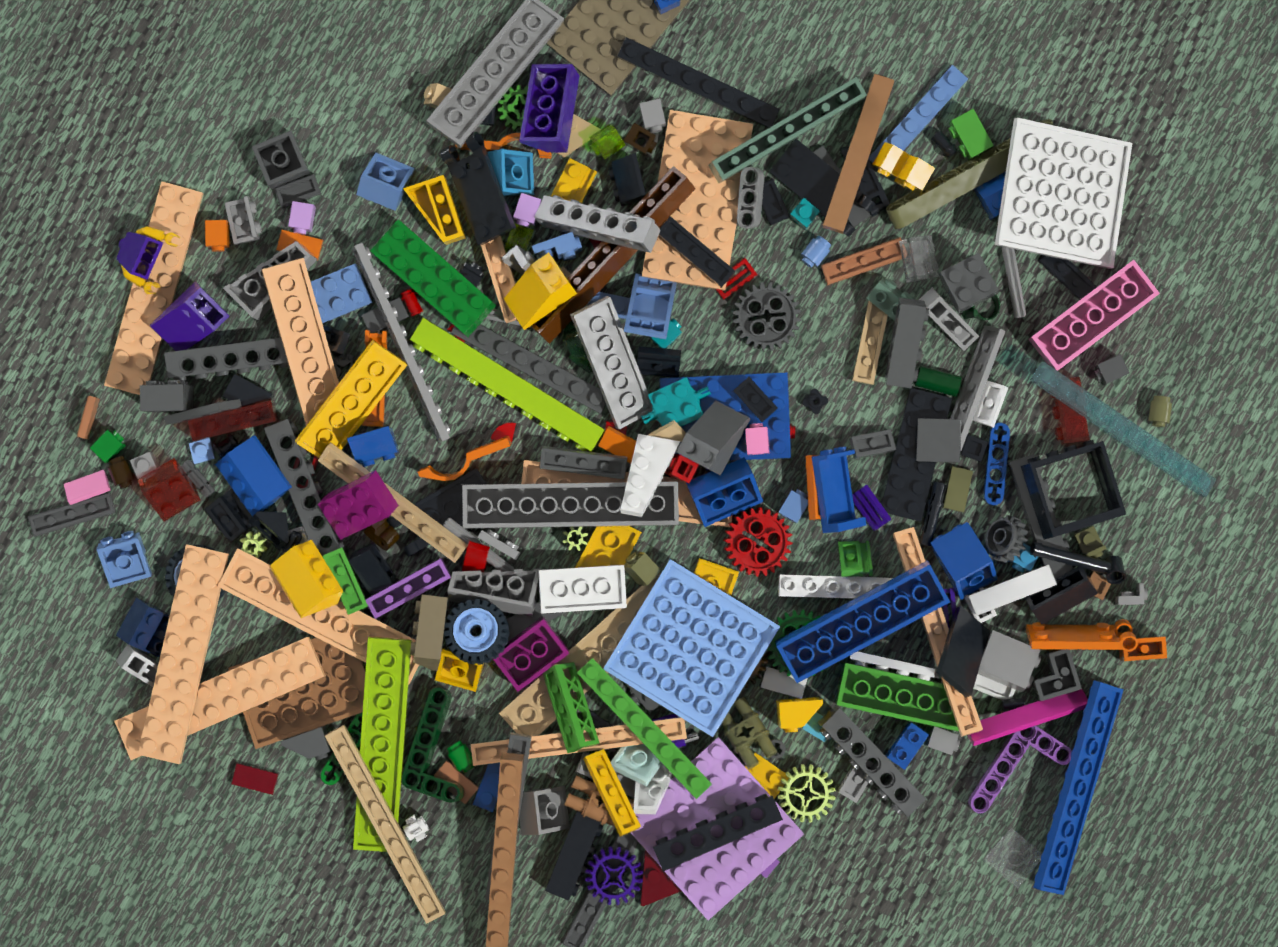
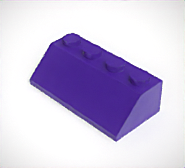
M532 64L520 143L545 152H568L580 77L572 64Z

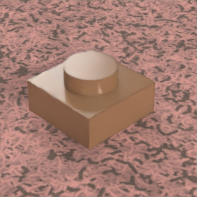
M1091 572L1089 577L1098 592L1094 597L1103 600L1111 584L1107 582L1105 577Z

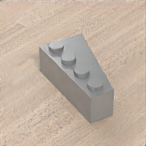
M541 568L533 569L532 571L514 569V571L501 572V570H492V572H452L448 587L449 601L465 603L466 600L470 599L486 600L496 605L503 612L533 617L539 593L538 570H541Z

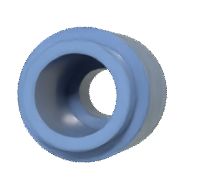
M819 235L816 239L813 238L801 253L803 257L802 262L810 268L813 266L818 267L830 252L831 244Z

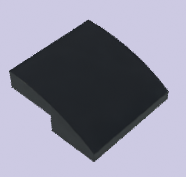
M232 488L205 508V511L229 543L253 527L248 522L253 516H251Z

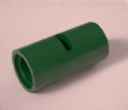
M920 365L915 386L956 397L962 376Z

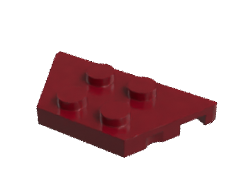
M646 850L641 906H646L681 892V889L665 871L663 872L659 864Z

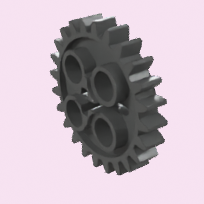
M763 282L760 284V289L752 285L753 292L745 289L746 297L741 295L738 297L742 303H735L734 305L739 311L732 313L738 316V319L733 320V323L739 324L735 332L742 331L740 339L746 337V345L753 342V349L761 345L762 351L765 350L766 346H769L770 350L773 351L775 344L781 349L782 341L788 345L789 340L787 337H795L792 330H799L795 323L801 322V319L796 317V315L801 313V310H795L794 308L799 302L792 303L791 301L794 294L787 296L788 289L780 291V284L775 289L772 288V282L769 283L768 288H765ZM777 299L781 302L782 307L779 310H774L770 307V301ZM751 303H758L761 310L758 313H752L749 310ZM765 311H768L769 315L782 312L786 314L781 317H771L769 322H766L765 319L748 320L749 317L763 316ZM777 320L783 321L785 324L784 330H775L773 323ZM759 323L763 326L764 332L762 334H755L752 326Z

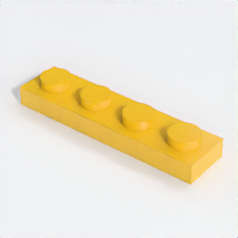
M602 749L585 756L583 760L619 836L621 837L639 829L641 825L605 750Z

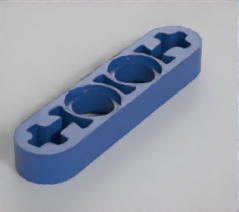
M1004 423L995 424L994 428L991 427L989 433L983 496L985 502L992 506L1000 504L1004 498L1010 429ZM999 426L1002 427V431H1005V435L1001 436L1000 441H1005V446L992 444L993 441L998 440V435L994 434V430H998ZM994 448H1001L1004 455L1000 460L993 458L992 450ZM992 469L1000 470V480L994 481L990 478V471ZM989 483L1001 484V488L996 487V494L999 495V498L995 499V502H992V499L988 497V494L993 491V486L988 487Z

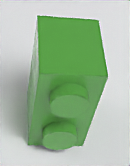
M974 109L950 121L949 133L953 139L957 138L960 144L958 149L964 158L967 157L968 160H971L994 146Z

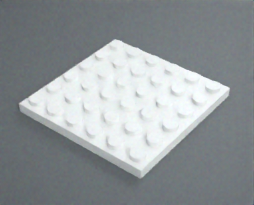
M1014 118L995 245L1108 269L1114 268L1132 143L1022 118Z

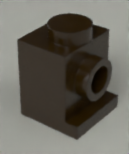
M634 123L623 140V144L646 156L648 152L652 154L657 145V142H655L656 135ZM643 138L646 143L639 145L637 143L638 139Z

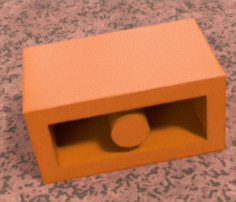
M1166 637L1137 638L1138 646L1135 650L1131 652L1119 650L1120 661L1167 658ZM1125 639L1123 644L1131 645L1134 639Z

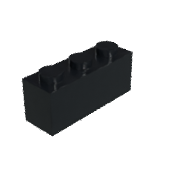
M1082 565L1055 579L1057 585L1025 597L1041 625L1098 594L1092 580Z

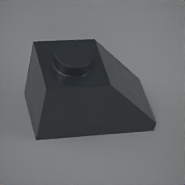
M234 374L222 397L226 398L227 401L240 399L241 407H247L273 399L274 394Z

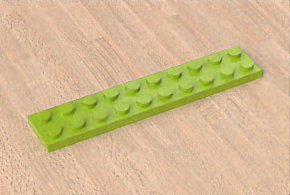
M368 637L360 754L399 824L412 640ZM357 797L353 850L387 852Z

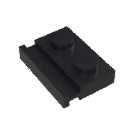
M639 346L637 365L641 374L679 378L681 350Z

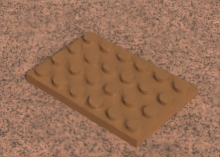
M319 638L311 639L326 676L243 712L255 749L362 713L366 672L363 661ZM250 660V661H247V662H244V663L235 665V666L230 667V668H228V669H229V671H230V670H232V669H235V668H237V667H239V666H242V665H244V664H246V663H248V662H251V661H253V660Z

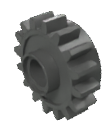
M1006 515L1005 518L999 517L998 520L991 524L986 533L985 547L989 550L987 553L992 555L993 559L1007 563L1008 560L1013 562L1014 556L1020 557L1019 551L1020 549L1025 550L1023 543L1028 541V539L1024 538V535L1028 533L1024 529L1026 524L1014 516Z

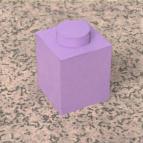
M521 193L513 216L514 220H517L516 224L529 228V225L535 226L536 219L534 217L542 200Z
M292 201L288 226L290 229H294L293 233L306 235V231L312 232L316 209L314 204Z

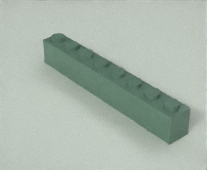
M857 77L715 159L708 166L718 183H721L858 103L867 94Z

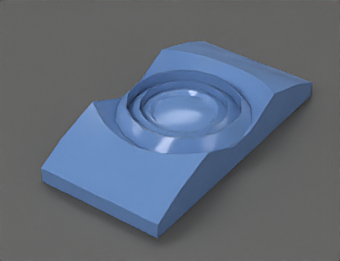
M635 273L624 332L666 339L677 283L642 277V274Z

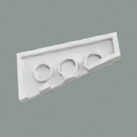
M638 434L620 509L622 514L643 516L657 486L663 479L667 467L670 466L672 458L680 446V441Z
M858 651L850 655V659H854L857 665L867 667L868 663L876 664L875 669L883 671L894 668L897 669V674L909 676V673L912 672L918 674L917 678L930 681V677L939 678V674L936 673L937 669Z

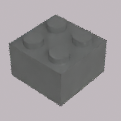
M291 130L252 146L267 185L271 190L310 174L296 137Z
M979 253L940 272L938 276L958 314L991 298L999 291Z

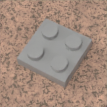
M490 529L487 532L482 530L478 536L479 539L517 560L521 553L517 551L519 546L509 540H506L505 543L500 541V535Z

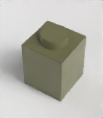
M645 552L632 553L627 557V563L624 565L625 571L638 585L648 586L661 571Z

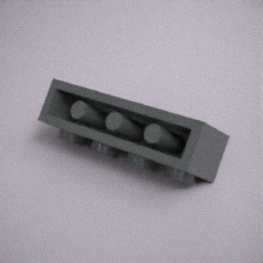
M899 298L885 373L886 385L912 388L913 381H917L918 369H915L916 362H920L922 353L919 345L920 341H924L925 338L923 323L928 320L929 308H926L925 301Z

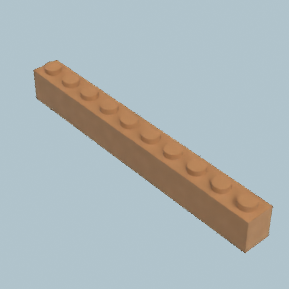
M502 753L500 759L486 947H508L524 754Z

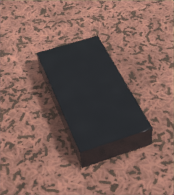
M774 179L764 182L762 208L770 226L790 218Z

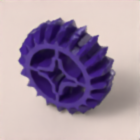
M609 847V854H606L605 850L601 849L602 857L600 858L597 854H594L593 857L596 863L590 860L588 862L593 869L588 868L585 870V873L592 874V876L585 878L586 882L592 881L593 883L587 888L588 890L596 889L592 894L593 897L601 894L599 902H603L604 898L607 897V905H611L612 899H615L616 905H619V898H622L627 903L626 895L628 894L631 898H634L635 894L631 890H640V887L635 885V883L643 882V879L636 877L643 874V870L635 869L641 863L636 862L633 864L632 861L635 860L636 856L632 855L628 858L629 850L627 849L623 855L620 854L621 847H617L616 853H613V848ZM608 859H620L624 862L617 867H611L605 861ZM599 865L606 873V878L600 885L596 879V871ZM627 867H630L632 872V880L629 886L622 878V874ZM609 871H619V881H609ZM610 885H617L623 891L610 893L605 891V889Z

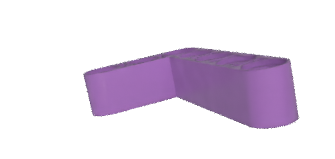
M1037 726L1030 727L1031 732L1027 737H1023L1020 731L1010 734L968 800L969 807L977 813H984L989 809L1029 746L1061 765H1066L1070 762L1071 749ZM1042 737H1046L1049 741L1048 746L1044 749H1041L1038 743ZM1013 743H1017L1019 746V751L1015 755H1011L1009 752V746ZM1060 749L1066 750L1067 755L1064 760L1057 759V752ZM1001 761L1007 763V770L1003 773L997 770V765ZM994 779L996 786L993 790L988 791L985 784L988 780ZM982 797L984 799L983 807L975 808L974 800Z

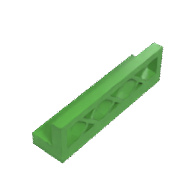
M570 662L552 666L543 673V677L567 753L599 744L575 663ZM563 669H569L570 680L565 677ZM571 689L576 692V700L571 697ZM577 709L582 712L583 721L578 718ZM584 730L589 733L591 741L585 742Z

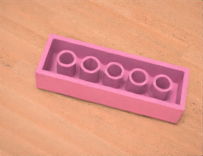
M1133 260L1029 338V341L1055 373L1160 293L1135 260Z

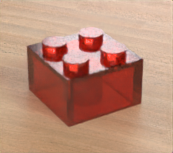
M175 458L137 479L143 495L164 522L201 500L195 485Z

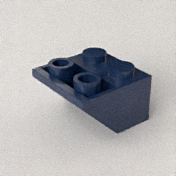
M136 598L116 636L127 644L160 658L170 614Z

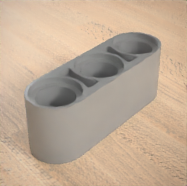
M746 167L740 175L737 223L745 229H754L758 227L761 221L764 173L757 167ZM751 171L756 173L754 182H750L748 177ZM750 192L754 194V201L751 204L747 201V195ZM749 213L753 217L750 225L745 222V217Z

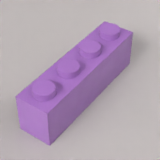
M439 558L365 600L376 619L451 578V574L443 559Z

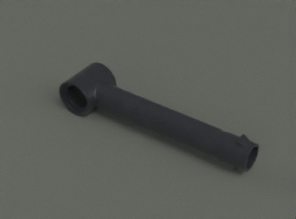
M1034 542L1030 547V555H1033L1035 558L1037 556L1076 567L1082 565L1084 569L1106 574L1107 582L1110 584H1120L1126 578L1123 560L1119 556H1109L1105 560H1100L1042 545V543Z

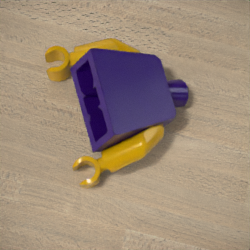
M148 226L138 229L135 233L128 232L125 238L120 240L117 260L121 264L123 275L127 280L139 287L143 286L146 294H156L151 290V286L160 288V284L157 282H147L145 279L148 280L162 248L163 242L161 241L165 240L166 244L177 247L178 245L173 244L171 240L173 237L180 238V236L172 232L164 234V231Z

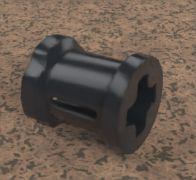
M231 433L220 443L213 444L215 451L221 459L228 452L239 446V443Z

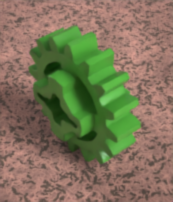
M517 85L516 91L510 87V94L505 93L503 96L504 100H499L498 102L502 106L498 108V113H503L500 120H507L505 123L506 127L513 125V131H516L517 127L522 128L525 109H523L521 117L517 108L519 107V100H521V104L525 108L526 100L523 95L527 96L528 86L521 90L520 85ZM516 96L514 102L512 104H508V102ZM508 114L517 117L518 122L512 120Z

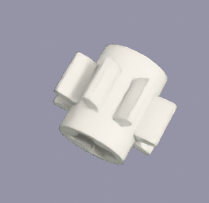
M414 814L405 820L407 824L403 826V829L410 841L415 838L419 842L427 837L425 832L429 830V827L422 816L417 818Z

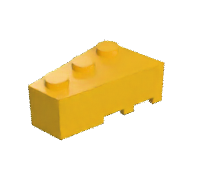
M444 175L403 188L445 245L466 239Z

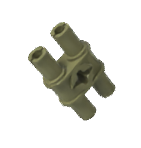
M742 697L734 702L743 718L742 722L739 724L735 723L728 712L721 725L725 730L724 736H727L734 748V753L740 755L748 769H752L759 762L750 748L751 744L754 742L758 743L766 758L775 755L777 750L770 740L769 730H766L759 714L754 712L745 697ZM745 728L748 731L752 729V731L749 732V738H747L746 736L741 737V735L744 734L743 730Z

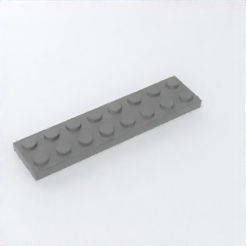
M525 0L426 120V124L461 148L467 138L477 129L557 31L564 18L539 0Z

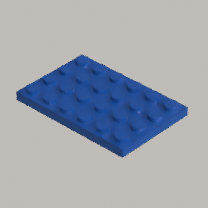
M787 372L687 377L695 391L706 386L709 388V390L702 392V394L710 391L711 395L700 399V407L703 413L716 400L751 418L746 428H750V424L762 423L733 391L746 378L750 377L777 406L778 409L763 422V427L768 428L770 454L747 455L746 432L744 430L729 461H736L743 457L746 460L791 458ZM685 377L660 378V389ZM698 419L681 426V428L687 433Z

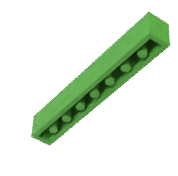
M593 658L577 672L584 682L695 799L712 785Z

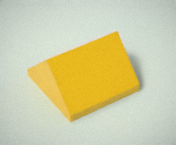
M442 649L435 681L476 692L484 663L480 665L469 664L457 658L451 650Z

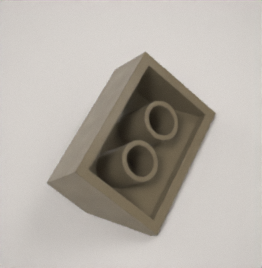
M422 594L421 600L416 601L415 614H419L418 622L414 621L412 634L416 635V641L411 642L410 655H414V663L437 671L441 659L448 598Z

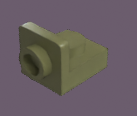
M1094 526L1074 535L1084 556L1098 558L1103 555L1102 551L1107 549L1102 544Z

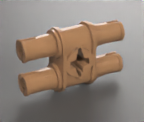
M576 775L571 788L588 794L590 798L584 800L569 793L564 806L581 812L583 817L587 816L601 822V825L607 823L615 827L595 783ZM628 798V800H629V802H630V804H631V806H632V808H633V806H634V800ZM601 799V802H602V803H601L600 807H598V805H599L598 802H599V800Z

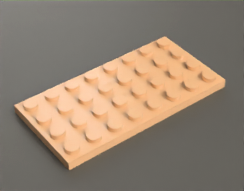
M670 110L658 182L674 166L696 188L671 217L730 266L737 225L740 175L742 171L718 183L708 165L715 159L751 139L753 124ZM659 235L651 253H645L642 277L722 291L726 290V284L722 288Z

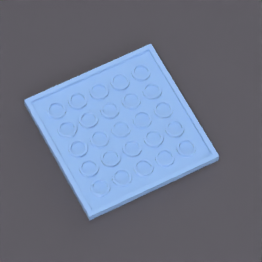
M670 559L603 669L714 737L780 626Z

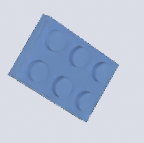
M356 263L311 281L322 324L373 303Z

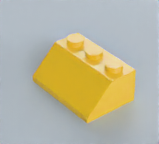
M312 540L293 546L270 565V569L300 618L338 604L343 589Z
M819 697L776 700L778 726L785 732H798V728L803 727L823 705V700Z

